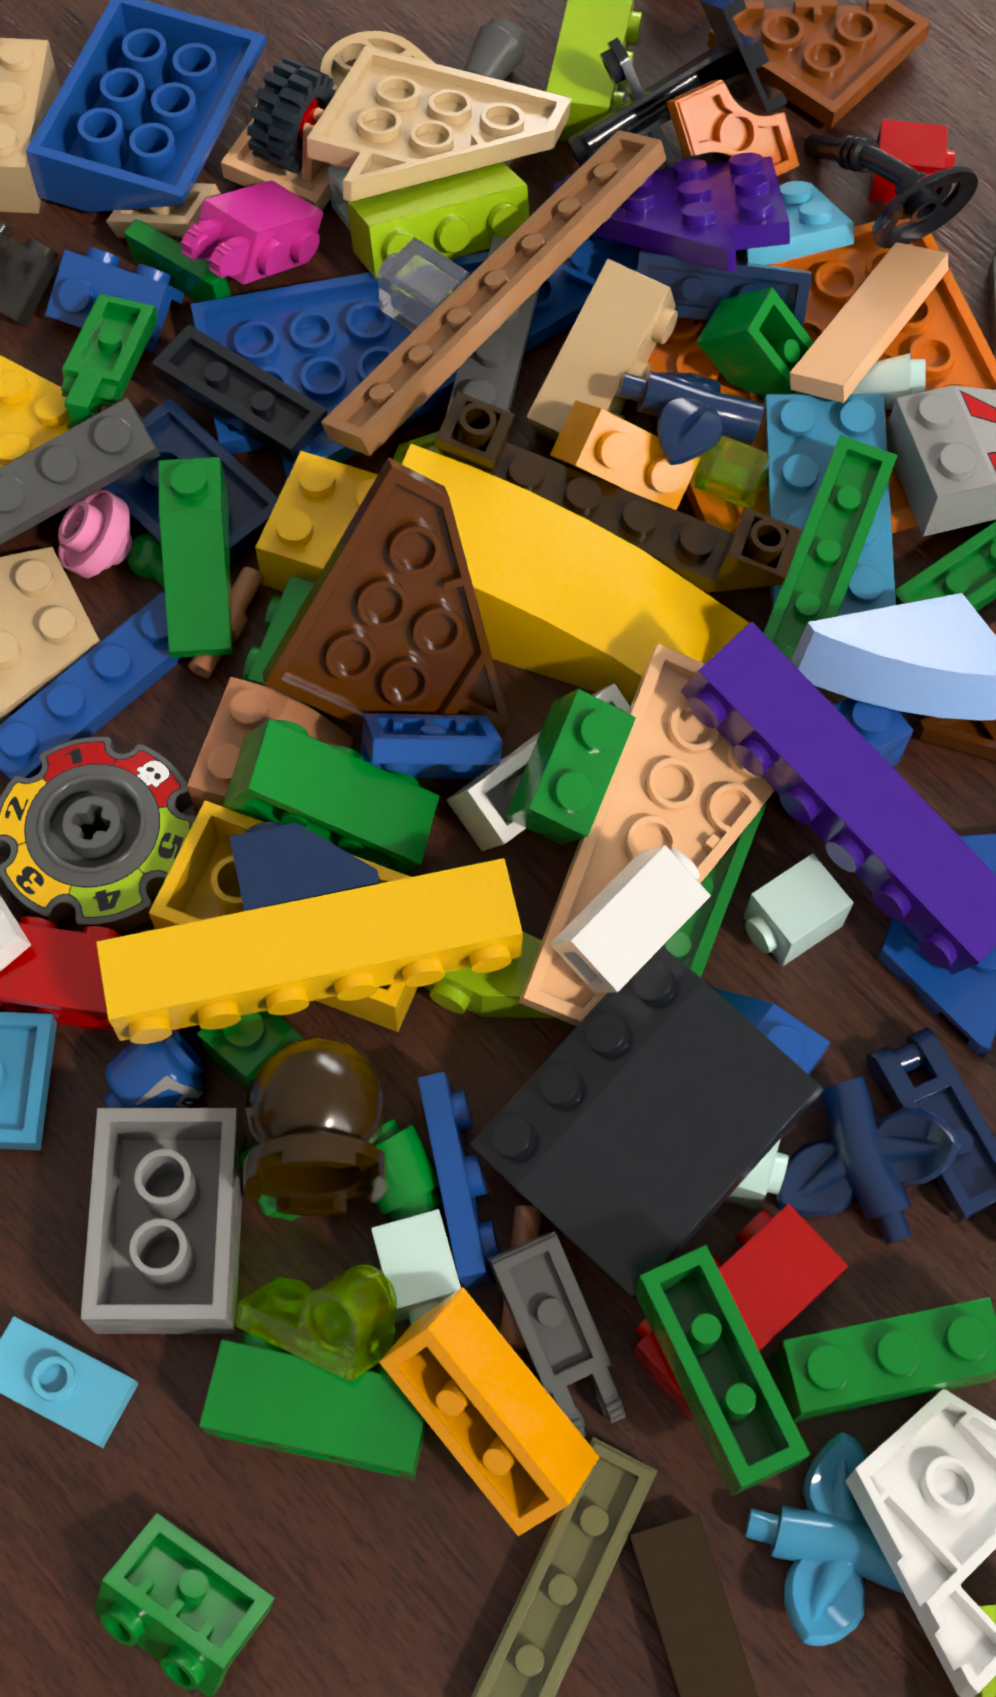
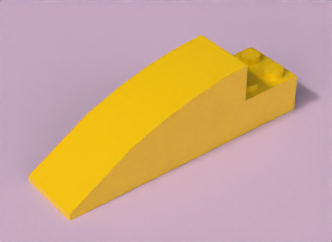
M410 444L402 465L445 486L449 495L492 659L594 692H598L615 683L626 701L632 704L650 654L657 644L706 664L749 624L748 621L645 551L593 522L524 488L475 467ZM300 451L255 546L259 570L264 578L262 585L284 592L290 576L315 583L378 474Z

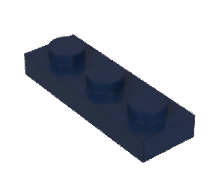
M640 249L637 272L671 288L676 305L674 310L678 311V317L709 321L721 300L773 287L801 326H804L812 278L811 271L736 262V271L725 272L673 256Z

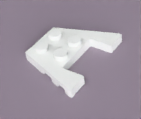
M943 1388L856 1467L845 1482L959 1697H975L996 1675V1624L962 1589L961 1583L996 1549V1421Z

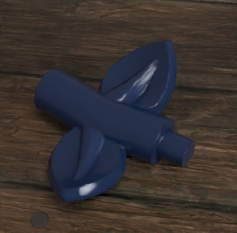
M649 370L645 378L624 372L617 390V396L637 402L638 412L657 418L659 444L669 465L683 464L704 454L716 446L722 437L751 444L759 431L764 411L762 403L720 393L721 385L719 381L696 373H657Z
M864 1076L824 1089L820 1097L827 1117L831 1139L803 1144L791 1155L779 1194L776 1195L778 1209L782 1210L790 1204L801 1217L830 1216L843 1212L856 1198L866 1221L877 1219L886 1244L912 1236L902 1210L912 1205L903 1185L916 1186L925 1184L943 1174L955 1161L962 1147L960 1136L943 1118L920 1108L904 1107L884 1116L877 1125Z

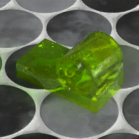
M365 1264L352 1266L315 1291L311 1290L306 1283L300 1280L280 1276L239 1301L235 1326L352 1382L379 1363L393 1346L397 1297L391 1282L385 1274L375 1267Z

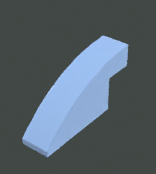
M962 593L808 622L791 659V662L813 685L854 700L896 711L938 718L980 721L996 720V635Z

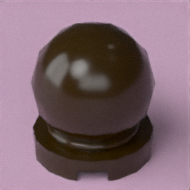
M318 1036L286 1043L260 1066L250 1082L245 1109L250 1134L257 1147L249 1151L243 1162V1190L247 1199L255 1202L261 1198V1194L277 1199L276 1212L302 1216L347 1213V1199L367 1194V1199L372 1203L379 1201L387 1191V1162L384 1152L373 1144L381 1134L386 1106L381 1085L373 1066L347 1043Z

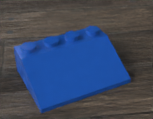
M110 0L26 149L38 197L86 212L184 205L267 44L266 35L145 0Z

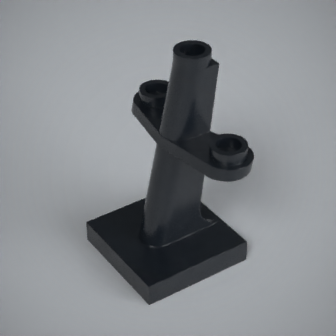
M700 0L718 44L644 91L632 62L619 38L616 37L607 43L608 50L600 54L603 65L614 85L623 81L630 100L566 139L579 167L618 130L642 136L647 134L650 138L661 140L667 160L658 169L674 168V165L678 162L660 128L662 124L672 119L666 101L712 80L722 79L726 86L736 82L743 100L767 114L788 103L783 92L761 82L756 69L770 62L761 40L739 32L733 16L747 9L744 0Z

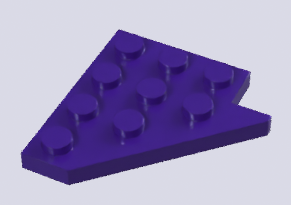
M748 152L736 154L726 162L707 164L704 160L687 159L676 163L674 168L656 170L593 235L721 271L734 272L736 271L735 250L790 244V225L772 157H762L758 153ZM572 173V174H570V175H567V176L564 178L563 181H555V182H553V190H554V193H555L574 173Z

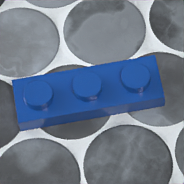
M445 1072L419 1077L418 1082L458 1279L468 1290L494 1284L492 1269L487 1259L501 1252L493 1221L482 1222L477 1196L487 1194V1186L479 1155L468 1156L463 1131L474 1129L465 1089L454 1091Z

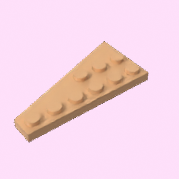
M657 644L652 650L628 714L636 717V720L588 837L579 841L519 1003L577 1026L607 993H594L553 949L550 943L643 850L666 845L669 850L676 849L680 851L697 867L700 873V878L697 881L701 883L775 791L762 776L751 774L739 763L734 753V747L716 728L712 729L705 726L694 716L688 704L689 700L680 692L698 670L705 665L704 663L660 644Z

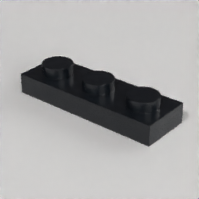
M189 324L152 362L154 375L157 379L292 463L298 458L300 451H304L324 429L321 421L328 415L326 408Z

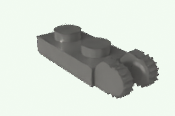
M554 1231L546 1232L487 1259L538 1381L582 1436H586L584 1430L585 1423L579 1408L572 1400L567 1385L589 1376L596 1393L595 1399L602 1414L608 1418L610 1423L612 1424L625 1418L624 1407L607 1368L612 1364Z

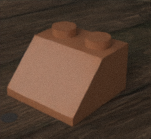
M230 677L187 784L196 817L205 800L225 807L223 803L244 737L269 718L297 723L307 730L308 736L330 746H344L353 749L355 744L354 738L302 701L273 688Z

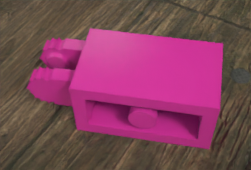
M273 180L204 199L198 224L195 223L186 230L181 241V252L193 261H198L200 258L208 262L210 265L209 270L218 277H232L244 285L308 263L319 245L320 236L318 230L324 212Z

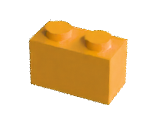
M577 400L574 401L550 453V456L598 479L674 510H677L701 459L696 457L683 464L669 465L663 455L657 436L602 408Z

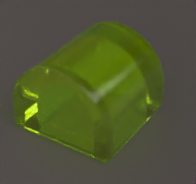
M722 435L718 444L704 453L694 487L741 507L752 509L765 484L770 455Z

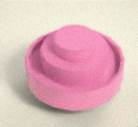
M100 489L83 500L76 502L68 509L58 531L60 541L58 557L62 566L80 577L90 578L110 568L112 565L120 564L126 558L132 546V536L130 534L129 507L123 499L107 490Z

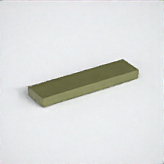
M594 1437L592 1438L590 1446L598 1454L599 1459L570 1505L557 1513L471 1697H555L656 1476L657 1470Z

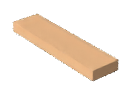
M896 242L791 370V390L844 403L948 271V253Z

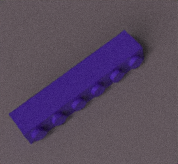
M751 621L699 669L680 691L689 700L690 710L702 724L712 729L716 728L734 747L737 760L748 772L756 776H762L780 795L781 805L793 819L802 824H807L826 843L828 855L839 867L848 872H853L872 891V899L876 906L888 917L900 921L919 940L918 947L931 963L946 969L951 975L979 964L996 946V874Z

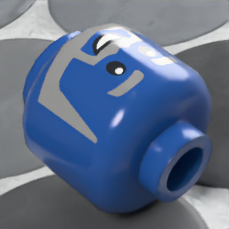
M172 1030L170 1037L159 1042L149 1044L131 1042L106 1065L105 1078L111 1091L104 1096V1099L109 1108H189L203 1094L204 1083L201 1075L207 1068L193 1046L175 1030Z

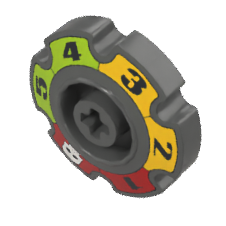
M110 737L76 739L43 752L39 755V760L42 764L41 771L31 778H23L19 775L14 776L0 797V855H10L0 865V877L19 906L31 917L45 919L56 925L65 918H76V923L81 932L87 926H99L120 933L151 920L149 911L152 907L153 899L158 895L196 819L194 815L182 814L185 809L192 806L186 781L166 758L151 748L138 744L131 752L119 754L116 753Z

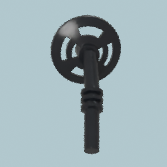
M814 134L808 136L804 143V151L810 157L835 161L845 170L858 171L860 173L872 171L897 186L895 189L897 196L881 212L872 228V237L876 244L882 248H892L896 242L910 244L934 232L966 206L978 186V178L969 167H951L926 175L925 172H917L913 167L881 150L878 143L871 138L849 135L843 139ZM953 183H957L956 186H955V188L953 189V191H952V192L950 193V195L947 197V195H948L949 192L951 191L952 184H953ZM910 218L912 221L906 225L895 227L899 219Z

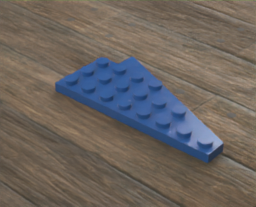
M592 234L541 285L525 353L574 325L607 259L637 272L639 256L636 247ZM489 251L456 257L375 279L370 272L191 303L195 328L323 406L329 414L488 258ZM458 369L399 428L427 414L431 409L450 399ZM213 414L219 443L230 454L268 448ZM324 429L304 450V452L339 463L359 453L329 440ZM281 456L287 480L296 460L292 463Z

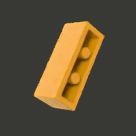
M464 1287L415 1320L379 1361L381 1366L517 1536L569 1506L599 1459L598 1454Z

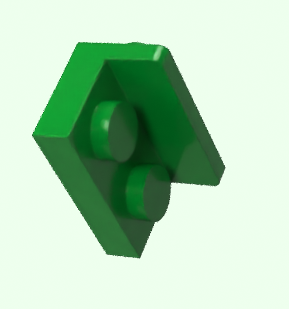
M156 1513L103 1578L94 1611L100 1617L103 1628L112 1638L126 1646H134L136 1644L160 1662L162 1671L174 1684L188 1691L197 1689L205 1696L213 1697L222 1685L227 1669L270 1612L275 1597Z

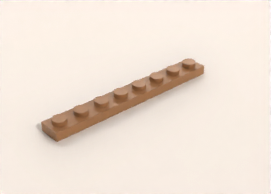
M618 130L321 421L329 440L371 456L667 160L662 141Z

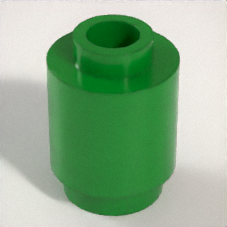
M394 1118L383 1123L381 1134L373 1144L384 1152L387 1162V1191L376 1202L381 1214L389 1213L393 1222L429 1212L443 1203L442 1195L437 1187L439 1186L436 1168L413 1124L399 1129Z

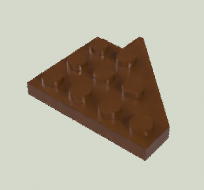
M389 457L387 458L262 673L264 685L361 729L363 727V713L457 715L460 709L471 715L488 716L493 725L503 730L506 729L509 724L507 711L451 501L445 486Z

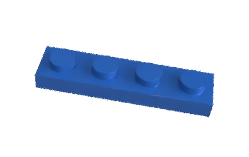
M163 591L0 724V774L8 782L17 775L23 778L36 776L42 768L39 760L40 754L62 743L91 737L185 658H171L169 653L166 601Z

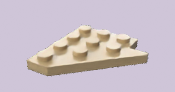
M365 46L307 137V158L330 163L338 168H349L350 170L343 180V200L355 201L553 149L569 119L571 98Z

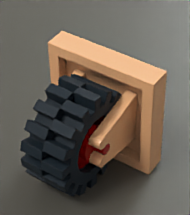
M283 58L282 62L277 61L273 65V73L268 71L263 78L265 83L264 89L258 88L255 97L259 100L255 107H251L249 115L252 120L221 161L223 177L245 187L273 180L323 211L331 199L328 168L333 165L307 158V137L336 93V90L332 89L334 81L332 78H329L330 75L288 58Z

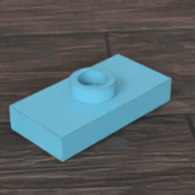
M13 1317L0 1339V1394L91 1443L104 1448L139 1383L53 1336Z

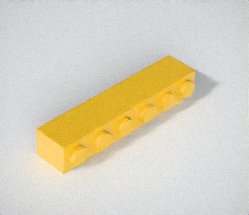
M503 858L97 941L96 943L108 1020L120 1041L130 1039L131 1042L136 1044H149L167 1039L172 1035V1030L199 1025L201 1028L208 1030L222 1029L238 1023L242 1015L266 1010L272 1015L293 1014L307 1008L309 1001L336 996L341 1001L360 1000L373 995L377 991V987L404 982L409 987L426 986L443 979L444 973L472 968V971L476 973L497 971L508 966L512 959L522 956L523 932L505 859Z

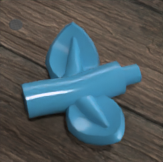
M840 1432L827 1441L811 1462L802 1489L807 1510L781 1505L777 1515L750 1508L744 1532L745 1538L770 1544L771 1557L794 1562L787 1573L785 1581L784 1604L789 1620L802 1643L810 1646H825L843 1639L858 1626L865 1610L866 1587L862 1577L904 1594L845 1482L855 1468L869 1456L854 1437L844 1432Z

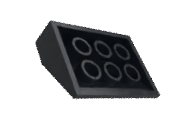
M662 946L618 992L607 993L470 1145L626 1292L637 1300L634 1291L639 1276L673 1260L822 1093L823 1089L708 983Z

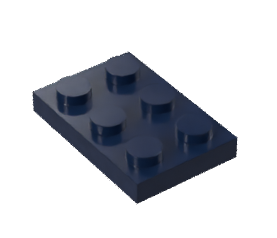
M168 398L141 419L161 456L103 487L101 490H107L123 499L129 507L130 523L141 533L150 535L161 546L158 460L220 457L228 493L230 562H232L259 540L278 497L171 398Z

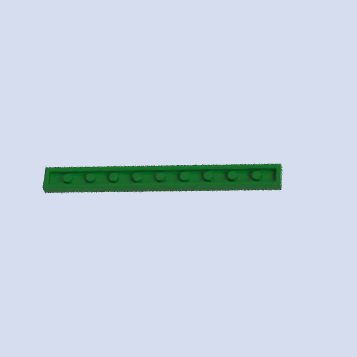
M843 435L839 436L796 547L787 577L781 586L764 630V634L790 661L808 622L837 617L898 455ZM767 801L700 883L711 896L663 945L667 951L699 977L702 976Z

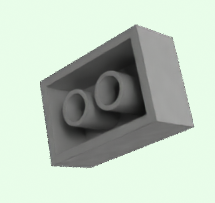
M97 1108L81 1320L95 1334H236L243 1168L239 1161L241 1159L239 1154L243 1153L245 1149V1128L237 1108Z

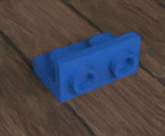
M363 713L361 755L364 757L365 762L387 772H402L414 778L475 779L486 771V765H500L502 739L488 716Z

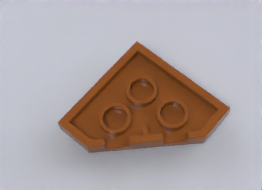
M794 0L793 8L765 9L763 1H744L747 9L733 16L738 31L761 40L770 62L756 69L760 81L783 92L788 101L829 128H832L927 38L931 22L896 0H867L866 5L838 6L837 0ZM712 29L709 31L707 47L709 49L718 44Z

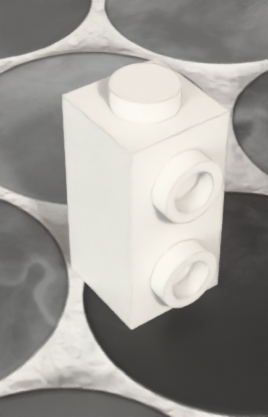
M666 845L643 850L567 925L550 945L594 993L618 992L711 895L697 881L700 878L697 867L680 851L676 849L669 850Z

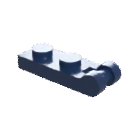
M926 1027L907 1036V1044L895 1050H891L887 1046L868 1054L866 1060L873 1079L886 1092L896 1111L904 1107H911L934 1113L949 1123L960 1136L962 1147L955 1161L943 1174L934 1178L960 1223L996 1205V1138L938 1038ZM919 1067L927 1074L930 1081L914 1088L906 1073Z

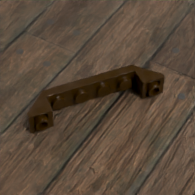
M457 391L435 441L436 448L443 456L465 463L524 488L593 522L645 551L707 593L782 585L785 581L802 529L745 507L731 533L507 443L515 414Z

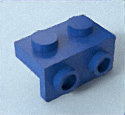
M90 246L87 247L85 256L65 249L45 316L83 328L99 294L154 305L157 311V323L144 351L155 354L170 302L182 304L185 294L168 285L171 275L139 263L136 273L118 268L120 257Z

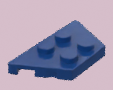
M996 834L959 836L996 874ZM891 918L877 959L899 980L909 983L915 989L918 999L936 1016L942 1013L969 1039L966 1046L973 1053L984 1057L991 1048L996 1032V946L979 964L951 975L946 969L931 963L918 947L919 940L900 921Z

